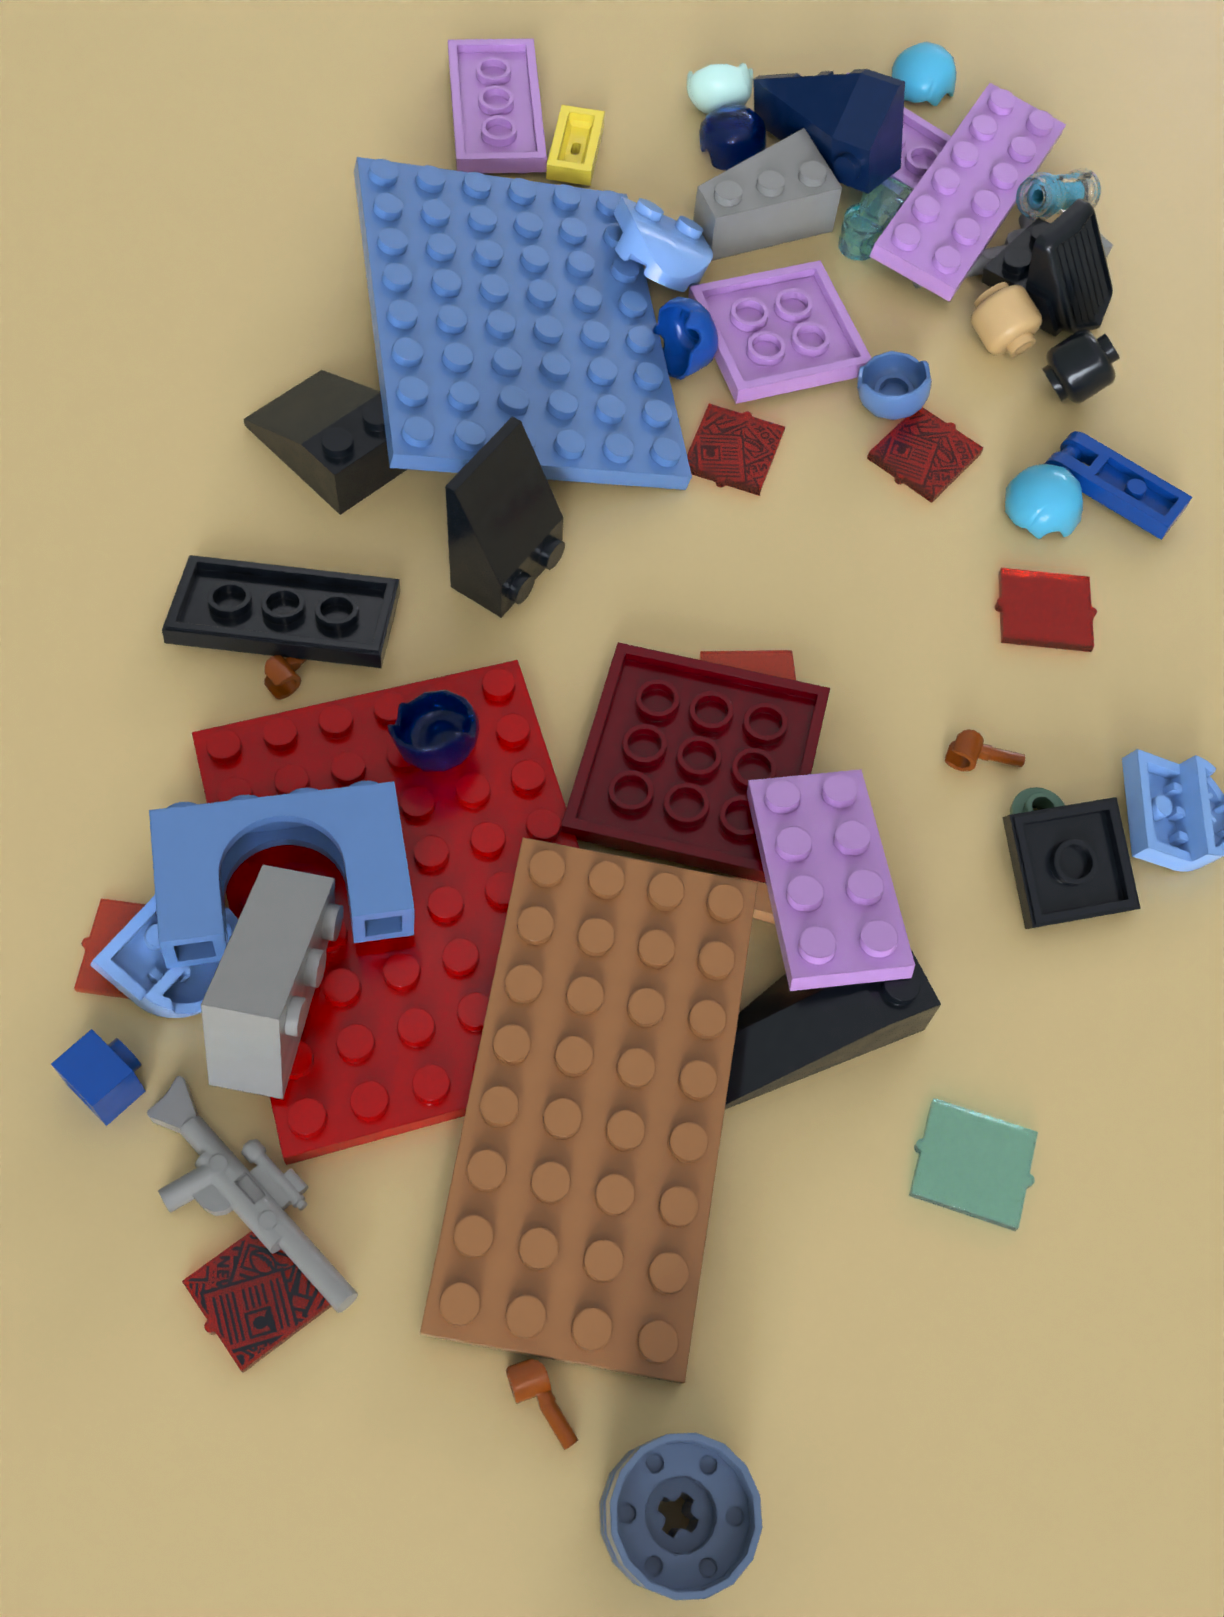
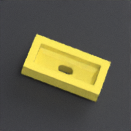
M561 105L547 161L546 179L591 186L604 129L605 111Z

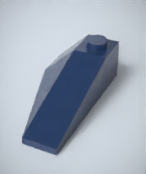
M855 69L849 74H834L833 71H822L816 76H800L798 73L759 75L753 79L754 121L780 141L805 128L839 183L869 194L901 168L905 81L869 69Z

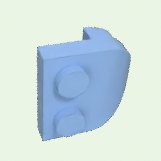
M621 197L613 213L623 231L615 247L616 253L624 261L631 259L645 265L644 275L667 288L685 292L688 287L698 285L713 258V251L702 234L703 228L684 216H679L676 221L663 215L664 211L649 200L639 198L636 203Z
M1139 749L1122 758L1132 857L1179 872L1194 871L1224 857V794L1210 777L1216 771V768L1211 763L1194 755L1186 761L1177 764Z
M154 895L92 960L90 966L132 1002L148 1013L165 1018H184L202 1013L201 1003L219 962L167 969L159 945L156 899ZM226 907L229 942L238 918Z

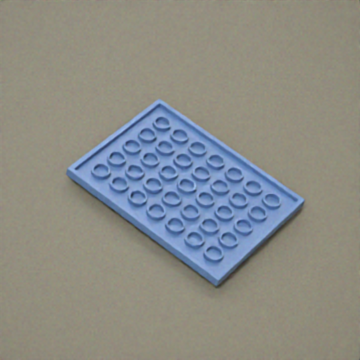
M357 157L354 179L389 467L458 473L513 416L522 422L547 480L686 490L692 475L660 336L652 332L657 323L647 279L644 275V266L631 259L624 261L615 251L623 231L613 213L621 197L628 199L627 194L616 193L610 190L600 191L578 188L567 184L556 185L535 182L523 178L513 179L484 175L479 172L441 169L430 165L419 166L391 162L386 159Z

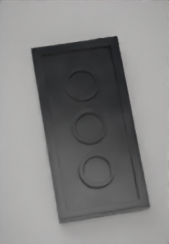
M189 555L162 628L164 643L382 668L400 595V579Z

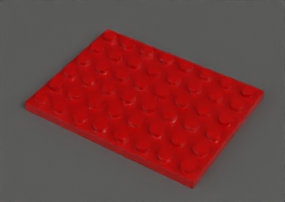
M518 660L192 732L207 803L228 801L239 795L265 797L289 794L299 788L325 790L349 787L359 781L395 782L415 908L414 935L354 943L347 890L343 876L330 859L318 851L307 847L280 845L259 851L246 859L235 870L227 885L226 895L229 909L238 919L262 865L335 878V904L343 905L341 930L335 942H328L324 975L320 986L315 988L284 1098L270 1097L285 1164H293L465 1116L522 838L579 848L575 835L561 832L566 805Z

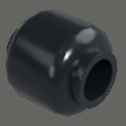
M1081 329L1048 351L1046 355L1048 365L1042 368L1061 401L1069 398L1074 403H1082L1114 382L1116 375L1112 363L1120 359L1106 334L1096 339L1091 331Z

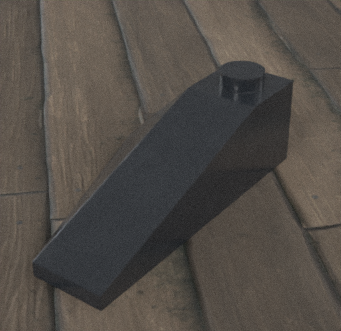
M913 951L915 968L912 978L790 991L785 974L739 1012L725 1109L924 1031L941 1003Z

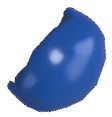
M675 297L660 307L658 323L654 326L652 332L659 334L663 338V353L668 375L682 380L713 361L718 349L717 328L709 311L697 300Z

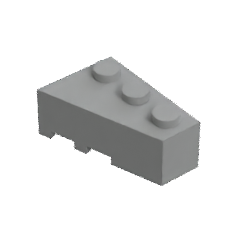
M803 128L697 187L693 221L703 228L702 234L713 251V258L711 260L713 261L833 232L842 187L809 134Z
M262 865L201 1003L209 1085L278 1099L284 1098L315 988L320 986L324 975L328 942H335L341 930L344 910L343 905L335 904V878Z

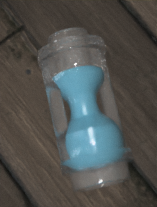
M1086 168L1074 169L1067 174L1058 175L1048 172H1037L1028 176L1020 184L1016 193V204L1019 211L1028 219L1035 221L1039 217L1046 220L1054 214L1063 213L1079 198L1089 202L1095 208L1100 199L1101 184L1097 175Z

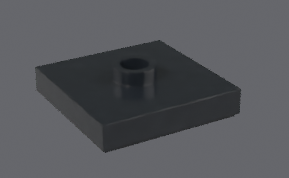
M1117 797L1002 817L1025 929L1141 909Z

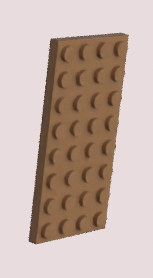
M522 838L420 1335L679 1384L685 1383L758 883Z

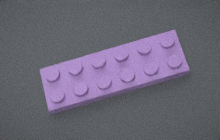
M989 83L875 242L869 257L950 302L1060 138L1066 124L1055 119L1048 112L1039 110L1015 97L1008 90Z

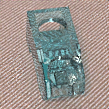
M889 177L869 194L863 192L861 202L850 206L844 214L838 242L840 252L852 260L863 261L870 259L871 257L869 256L875 242L913 191V188Z

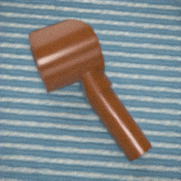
M275 655L266 661L264 672L267 676L264 679V685L276 699L287 698L299 688L301 678L295 671L301 667L306 661L305 659L284 658L281 655Z
M970 729L964 730L957 735L956 741L950 743L945 756L946 764L959 771L973 770L978 758L1017 767H1023L1025 763V754L983 744L984 739L981 734Z
M528 1359L507 1367L506 1374L515 1403L517 1404L536 1397L541 1412L563 1449L565 1450L575 1444L578 1438L555 1401L556 1398L552 1393L550 1380L544 1365L538 1360Z

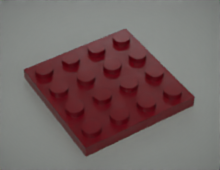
M618 642L561 824V832L575 835L579 841L766 883L747 798L748 780L811 774L830 688Z

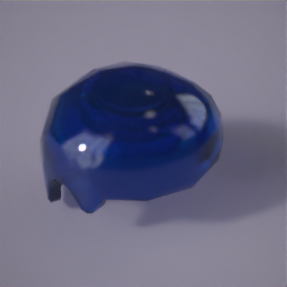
M723 105L707 114L700 125L699 140L701 152H705L707 149L713 167L728 170L766 149V127L764 121L757 113L745 105Z
M448 690L424 692L409 703H400L395 725L388 724L390 737L404 760L425 772L447 771L462 764L475 747L480 729L479 717L473 706L465 697Z

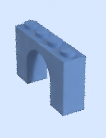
M359 781L349 787L325 790L299 788L289 794L265 797L239 795L228 801L205 804L178 802L167 808L149 810L158 939L167 969L220 962L228 944L225 893L230 878L235 870L250 856L264 849L280 845H297L313 849L326 856L336 865L346 885L354 943L414 935L415 908L394 781L385 783Z

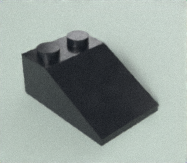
M320 370L243 419L245 427L340 515L408 470L389 467L380 391L324 370Z
M513 416L445 486L451 588L501 618L514 603L521 604L525 601L534 586L536 578L545 568L548 570L554 568L565 550V543L562 541L563 515L522 422Z

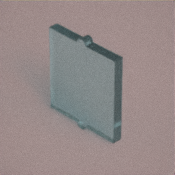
M934 1098L930 1104L923 1138L919 1139L914 1145V1150L919 1155L909 1196L1016 1231L1020 1224L1026 1189L1035 1182L1034 1176L1030 1174L1038 1132Z

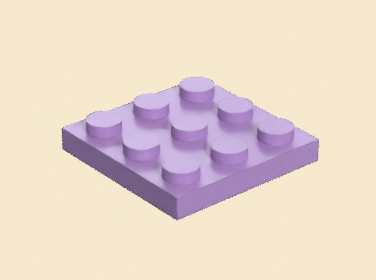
M821 260L689 287L688 298L700 302L709 311L718 333V349L714 358L736 404L858 378L859 368L871 359Z

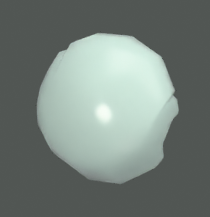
M741 63L739 67L729 64H710L697 70L694 74L692 71L688 72L687 93L690 100L697 109L713 117L728 116L742 109L751 97L753 69H748L745 63Z

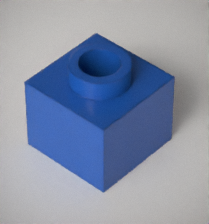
M93 1029L51 1063L65 1084L106 1126L146 1092L134 1073L142 1066L135 1055L118 1038H115L107 1045Z

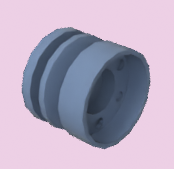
M699 1433L665 1434L628 1451L609 1473L599 1501L600 1534L612 1563L633 1584L673 1600L707 1599L733 1585L752 1562L762 1532L760 1494L747 1465L724 1443ZM681 1497L685 1501L681 1512L689 1519L686 1529L672 1528L666 1534L662 1530L666 1518L658 1511L661 1501L675 1502Z

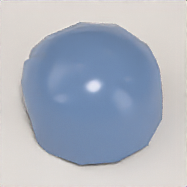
M889 351L872 357L864 366L859 368L857 388L863 406L875 417L889 420L912 416L924 406L930 394L932 379L929 364L927 361L919 362L910 354Z

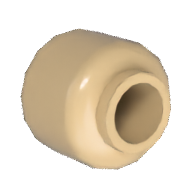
M1001 282L987 289L975 300L974 306L976 308L970 320L990 354L999 355L1008 352L1011 357H1016L1036 343L1033 335L1042 325V317L1023 286H1008L1007 282Z

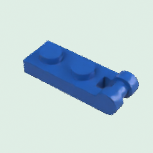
M1078 431L1070 433L1060 445L1061 452L1053 453L1044 463L1066 468L1080 482L1082 493L1161 540L1185 511L1192 499V496L1085 433Z

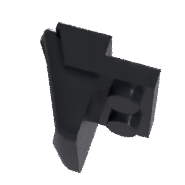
M1081 198L1077 199L1052 223L1038 217L983 268L981 282L990 287L1001 282H1007L1008 286H1023L1041 314L1042 325L1039 329L1054 337L1062 330L1073 334L1081 329L1094 330L1100 328L1113 295L1112 281L1096 213L1093 206Z

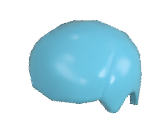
M927 41L918 43L905 49L896 58L892 67V77L905 81L904 100L913 103L927 101L933 106H937L947 93L949 96L954 94L957 76L954 58L941 45Z
M1050 464L1030 466L1011 480L1006 488L1005 513L1015 525L1026 528L1038 539L1056 531L1060 532L1063 537L1071 535L1081 521L1083 512L1081 484L1064 467Z

